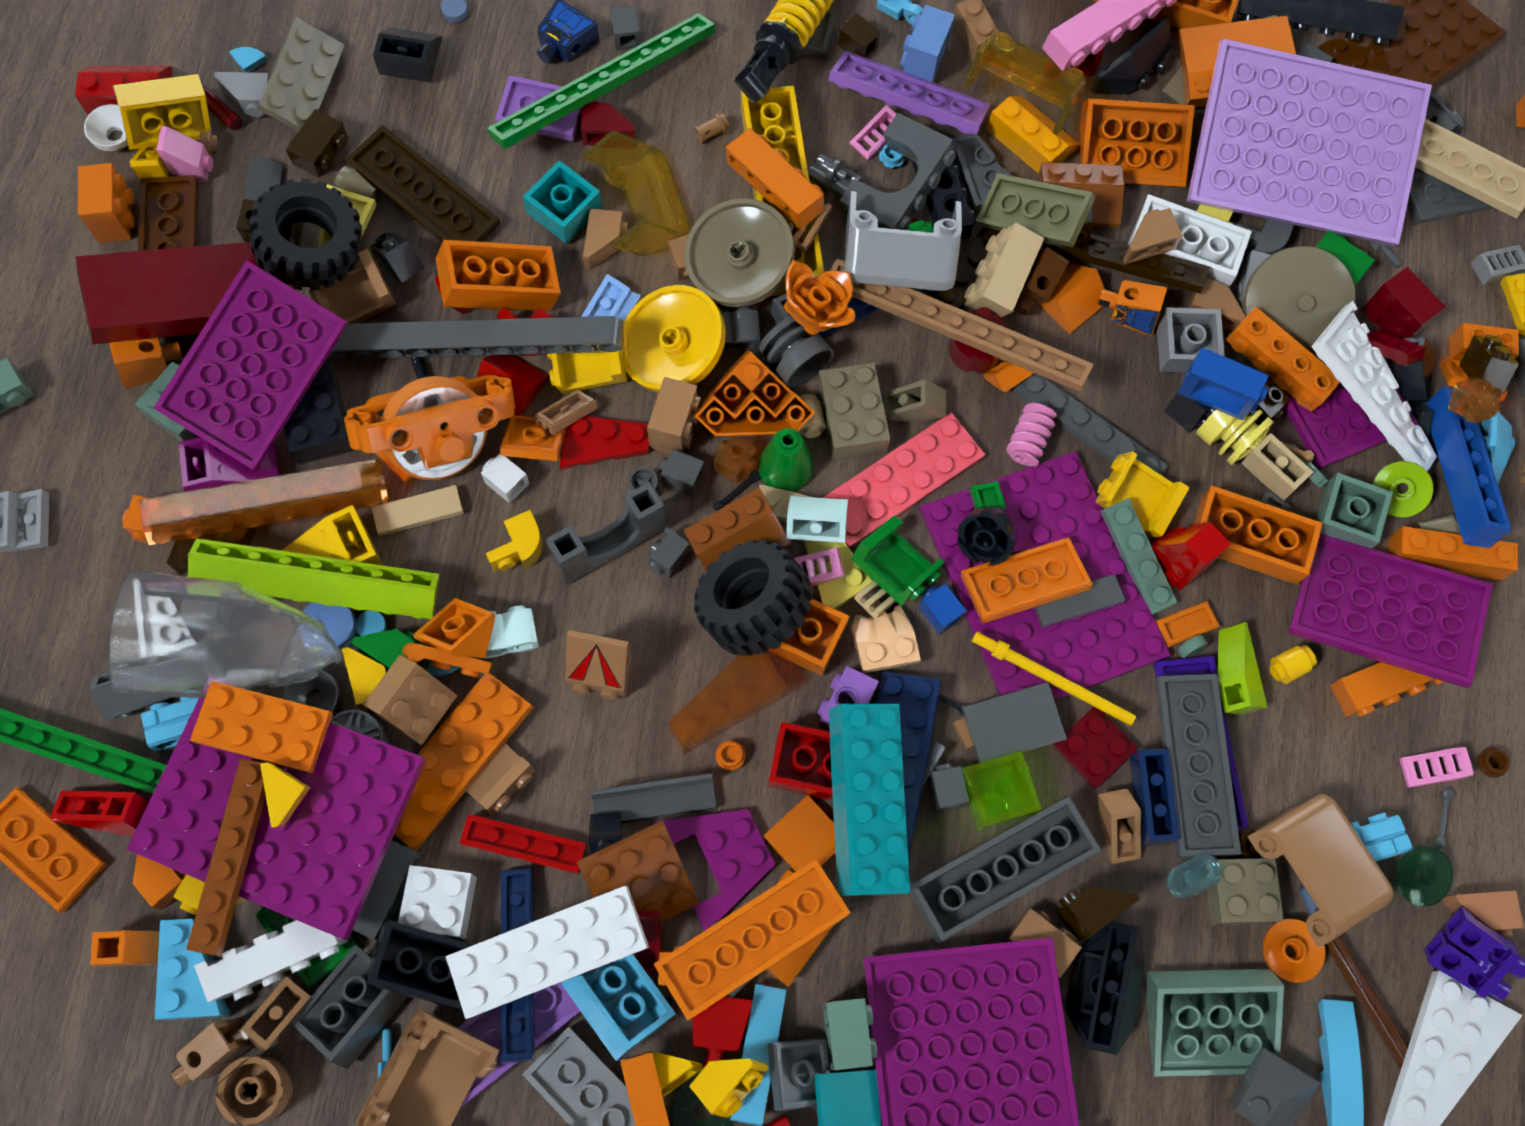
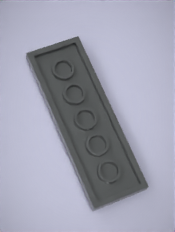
M1217 674L1158 676L1155 678L1163 749H1169L1180 840L1175 842L1177 858L1238 856L1241 854Z

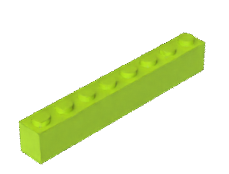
M197 538L188 553V585L229 590L234 593L257 594L263 597L292 599L297 602L320 603L326 606L349 607L355 610L377 611L388 615L412 616L417 619L433 618L437 602L438 573Z

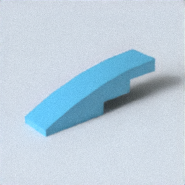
M759 984L755 985L741 1059L750 1058L766 1063L769 1069L763 1075L760 1085L749 1092L742 1101L741 1108L731 1115V1121L755 1126H762L771 1081L768 1043L778 1042L786 990Z
M1322 999L1318 1004L1323 1032L1319 1038L1324 1068L1320 1073L1327 1123L1328 1126H1364L1362 1067L1353 1002Z

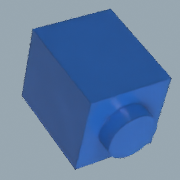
M943 584L938 589L936 586H932L921 595L923 599L919 609L939 635L960 621L967 611L946 584Z

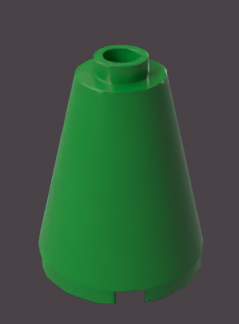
M785 428L778 431L761 451L757 469L760 479L766 486L796 492L809 482L813 473L814 462L800 433L794 429Z

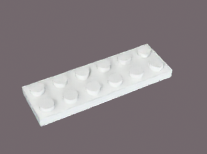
M623 886L446 956V960L465 1019H468L647 949L649 945L628 886Z

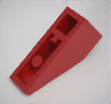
M61 790L49 819L54 822L98 831L133 836L149 802L135 792Z

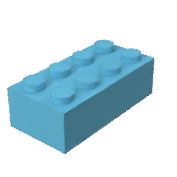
M633 954L560 982L615 1061L655 1033L676 1014Z

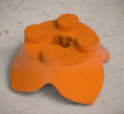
M793 260L788 268L785 280L787 301L784 304L785 311L802 325L807 333L812 335L818 334L819 331H826L833 327H841L853 323L856 314L852 308L847 307L853 294L851 274L832 270L826 271L819 276H814L812 269L808 265Z

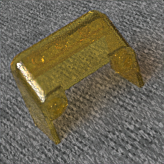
M998 32L997 34H992L977 50L963 88L968 90L984 70H987L1063 108L1052 132L1057 135L1077 109L1082 99L1086 78L1083 76V72L1077 68L1068 67L1062 71L1050 57L1013 40L1007 33Z
M612 130L582 154L585 160L603 167L604 177L610 185L623 189L634 226L612 242L614 248L645 256L667 250L668 240L690 233L692 226L669 160L661 150Z

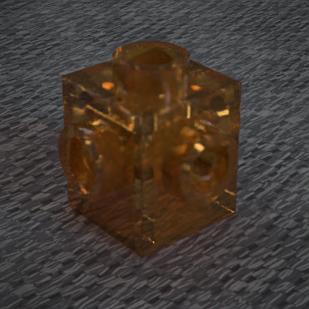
M1474 377L1455 383L1448 410L1463 416L1464 420L1468 422L1479 423L1494 417L1499 411L1502 390L1492 386L1491 382Z
M737 435L732 436L729 441L723 440L716 451L718 455L714 458V470L736 485L745 474L750 475L758 464L755 444L748 438H740Z

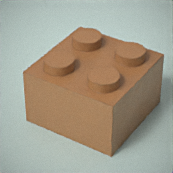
M668 377L663 378L647 427L649 448L651 450L670 455L672 449L684 453L685 449H690L694 435L691 433L693 424L697 425L699 422L694 417L701 403V397L697 395V385Z
M399 655L363 705L401 734L422 745L457 695L417 663Z

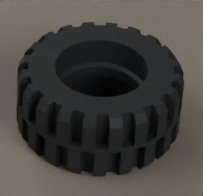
M294 179L286 180L282 186L277 183L269 187V193L265 191L258 197V202L253 205L251 210L250 247L251 252L254 254V260L259 267H264V271L273 277L275 276L286 285H293V289L302 290V287H310V291L319 290V286L323 285L325 288L335 285L336 279L339 282L343 281L348 276V272L353 271L357 258H359L362 225L359 223L360 216L355 208L352 209L353 203L348 197L342 198L341 191L334 187L331 189L326 187V183L320 181L312 183L310 179H301V182H294ZM307 222L318 225L326 230L332 239L322 246L305 248L288 242L279 232L290 224Z
M757 540L746 541L745 545L737 544L732 547L731 551H724L720 554L719 559L715 563L711 562L707 567V573L705 575L702 574L699 579L700 587L696 588L694 595V611L697 614L699 623L722 649H726L731 654H740L741 656H752L753 653L761 655L767 653V649L780 647L782 641L786 638L789 640L795 635L794 630L802 626L805 621L804 615L808 614L811 603L809 601H812L811 582L804 570L784 546L767 540H760L759 542ZM765 588L753 602L741 608L743 603L753 593Z

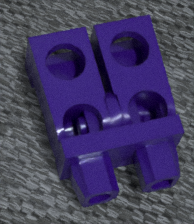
M1462 906L1444 925L1445 931L1441 929L1424 948L1430 965L1467 988L1474 990L1476 994L1484 999L1487 995L1503 1001L1508 996L1511 990L1510 983L1502 979L1508 972L1519 979L1525 977V958L1519 954L1515 944L1474 918L1473 914Z

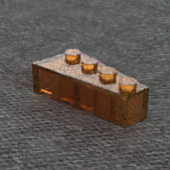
M753 653L752 656H741L739 654L668 722L669 730L683 755L784 698L788 688L767 653L761 655Z

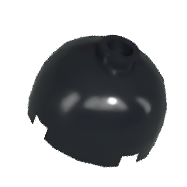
M981 506L972 510L962 520L958 527L959 537L957 542L963 554L972 562L978 564L980 561L984 563L990 562L988 566H995L1003 563L1011 555L1018 535L1016 525L1008 513L994 506Z

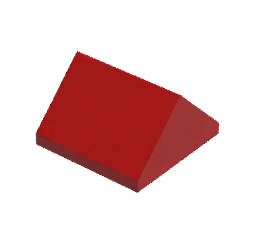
M489 355L483 358L476 376L497 375L498 377L511 379L515 402V416H523L549 378L548 375L513 355Z

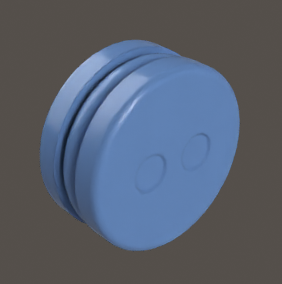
M312 602L304 609L300 616L299 632L305 643L315 652L322 655H337L342 653L343 648H350L352 646V639L357 637V617L349 607L326 606Z

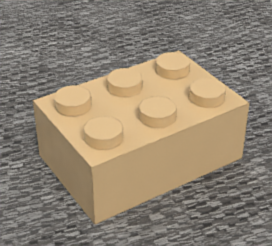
M1014 223L1007 229L1003 228L996 236L993 235L986 245L985 250L988 253L985 259L980 261L975 270L977 278L965 293L964 298L967 301L963 308L972 311L986 307L1000 318L1013 312L1044 238L1018 223Z

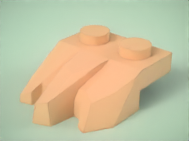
M878 600L872 606L877 608L881 603ZM900 604L894 606L891 613L886 614L884 611L877 618L873 616L867 618L860 614L855 615L851 632L854 646L857 648L862 673L920 663L921 658L913 626Z

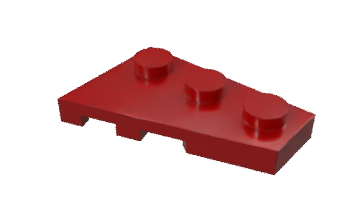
M590 416L582 417L566 427L559 465L560 470L569 469L570 466L596 464V461L620 460L648 455V424Z

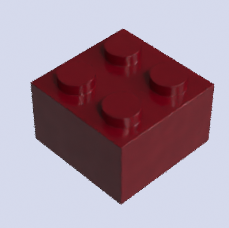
M1407 266L1385 282L1362 310L1366 313L1368 319L1375 323L1383 332L1405 339L1414 338L1420 334L1446 306Z

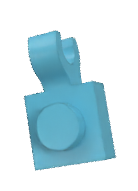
M878 0L876 9L896 20L903 15L911 25L916 14H921L923 8L913 4L912 0Z

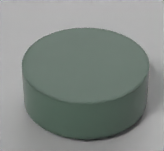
M1196 635L1181 645L1178 653L1182 659L1192 658L1205 649L1208 642L1202 635Z

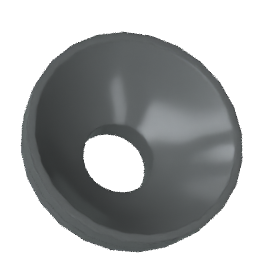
M310 668L297 672L289 679L284 688L283 699L308 705L307 699L309 695L319 691L323 693L324 701L316 708L333 713L339 704L340 692L337 682L330 674L321 669Z

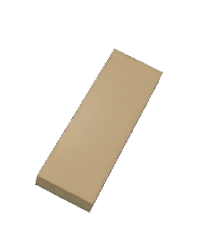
M456 485L371 507L379 536L464 514Z

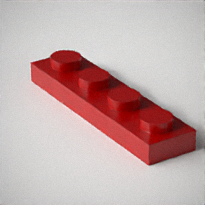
M472 814L467 816L459 842L460 845L577 875L580 874L577 861L584 858L587 849V843Z

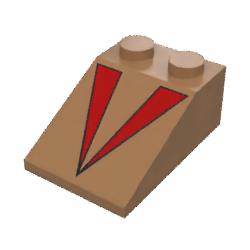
M568 630L565 680L568 687H572L571 690L580 694H589V691L601 693V697L610 700H618V697L626 698L633 668L629 642Z

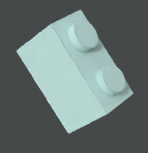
M790 496L787 512L786 539L845 543L848 500Z

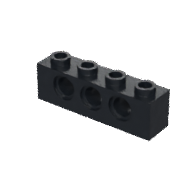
M911 160L915 174L917 175L918 165L913 160ZM952 163L949 167L946 166L942 172L937 187L931 189L926 196V206L934 226L938 220L952 219L953 212L947 209L954 210L956 201L961 202V239L971 237L973 227L976 225V217L974 211L969 210L966 188L961 187L959 182V168L957 164L953 165Z

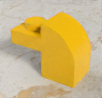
M528 510L503 521L512 542L486 553L494 572L511 569L520 560L526 570L539 559L543 548V541L531 510Z

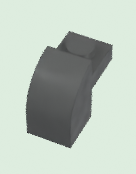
M1266 219L1259 231H1256L1241 224H1235L1252 231L1245 253L1249 254L1251 250L1270 255L1283 249L1294 226L1289 223Z

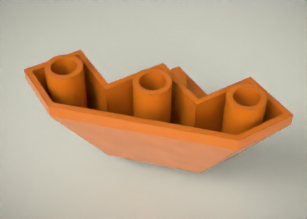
M747 350L711 390L694 417L715 436L776 434L785 428H791L798 432L815 412L751 351Z

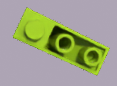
M1247 622L1219 630L1218 685L1224 713L1242 715L1268 708Z

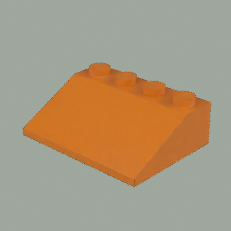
M1280 16L1179 29L1185 105H1195V107L1207 105L1219 42L1222 39L1296 54L1288 17Z
M1088 98L1082 102L1080 164L1121 165L1124 184L1186 187L1195 105Z

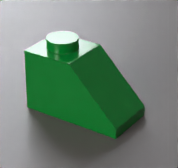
M397 629L354 637L351 641L358 651L384 665L387 670H389L399 655L403 656L402 649L405 644L409 642L421 643L414 638L413 633L410 631L403 634Z

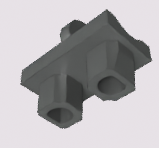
M821 153L813 166L808 169L809 179L813 181V184L834 193L835 197L839 200L853 179L861 181L860 176L842 166L843 161L839 159L833 161Z

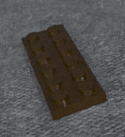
M384 125L379 127L345 159L348 167L354 168L372 186L377 188L380 193L440 242H443V240L482 242L501 224L496 215Z

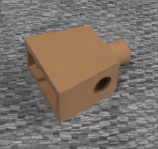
M235 1018L213 1022L177 1052L176 1058L180 1065L171 1073L175 1082L180 1086H184L191 1080L194 1082L210 1078L252 1048L254 1045L239 1033V1030L244 1026L242 1020Z

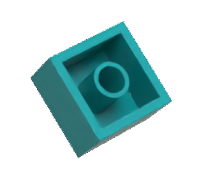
M560 160L523 195L526 213L565 244H568L588 223L590 209H602L600 191Z

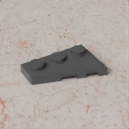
M978 133L977 135L967 134L951 138L953 139L956 152L955 159L974 211L981 210L997 173L1012 175L1007 169L1004 170L995 160V154Z

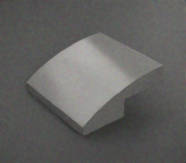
M38 489L20 494H15L11 491L0 493V552L48 547L50 492Z

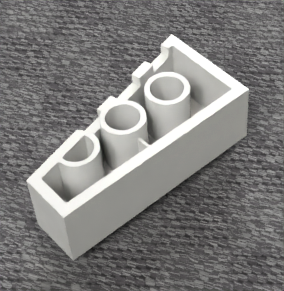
M296 920L284 925L281 932L276 930L253 940L254 945L252 946L246 944L230 949L222 954L223 959L203 961L194 965L207 1002L233 997L234 1001L253 994L252 987L261 983L263 987H267L282 980L281 974L290 969L294 974L310 967L309 960L320 956L321 960L339 953L338 947L348 941Z

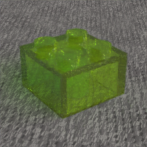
M1022 751L962 769L970 801L968 804L978 832L1033 816L1042 810Z

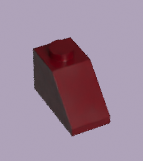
M593 101L582 106L581 135L583 145L636 146L635 126L609 103Z

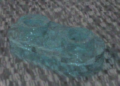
M1197 855L1170 871L1167 878L1168 889L1176 898H1192L1219 882L1221 866L1213 856Z

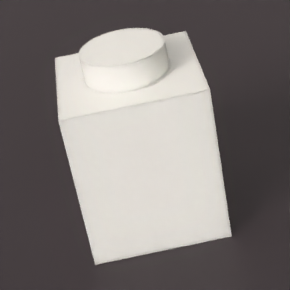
M499 454L496 458L489 459L483 466L481 475L484 482L509 504L529 485L526 473L505 456H500Z

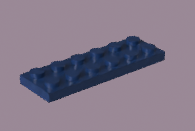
M883 671L876 704H899L908 858H910L942 681L941 679Z

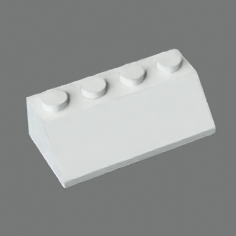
M1148 194L1128 244H1131L1146 213L1155 209L1161 211L1170 208L1183 237L1175 250L1163 254L1210 266L1208 278L1216 279L1230 287L1237 276L1252 231Z

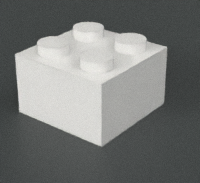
M409 865L398 923L445 937L466 940L477 877L472 873Z

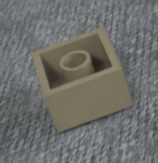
M1276 858L1213 860L1204 864L1211 926L1273 924L1284 921Z

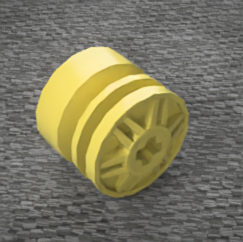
M1215 410L1197 430L1196 434L1209 446L1221 438L1224 444L1219 449L1218 454L1222 456L1232 448L1234 452L1226 461L1233 465L1235 462L1247 457L1262 442L1274 422L1268 417L1258 426L1255 422L1263 414L1261 410L1256 411L1249 417L1246 415L1243 420Z

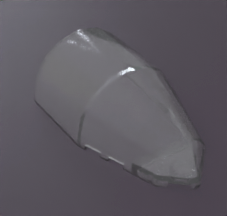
M132 570L124 579L117 595L109 637L108 666L113 693L205 698L211 681L250 690V687L269 684L270 688L310 681L318 676L317 671L334 661L338 664L342 660L338 645L321 620L235 581Z

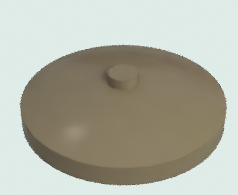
M747 198L728 200L706 211L692 227L684 250L685 267L694 286L708 295L713 302L729 307L753 305L774 294L785 282L788 268L795 258L794 238L784 217L772 206L759 200Z
M1290 247L1270 255L1257 266L1246 284L1242 310L1246 316L1254 307H1257L1308 351L1315 353L1311 346L1346 304L1351 301L1355 303V288L1347 268L1331 253L1315 247Z

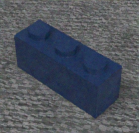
M1169 749L1137 750L1129 758L1134 800L1141 809V846L1171 845L1179 841L1180 837Z

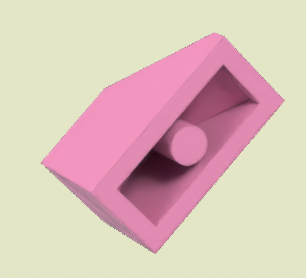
M162 126L157 152L172 176L196 175L199 182H207L208 174L213 170V158L209 155L205 146L169 127Z

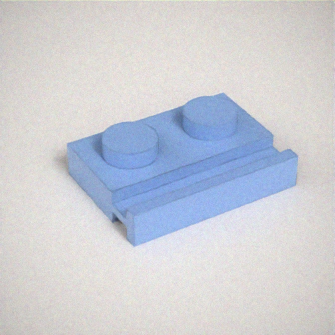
M607 274L581 317L614 316L621 318L624 323L641 295L632 292L631 288Z

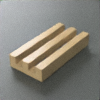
M873 580L858 592L854 599L871 616L877 618L896 601L890 596L877 608H874L872 605L887 593L883 589H880L866 601L864 598L879 587Z

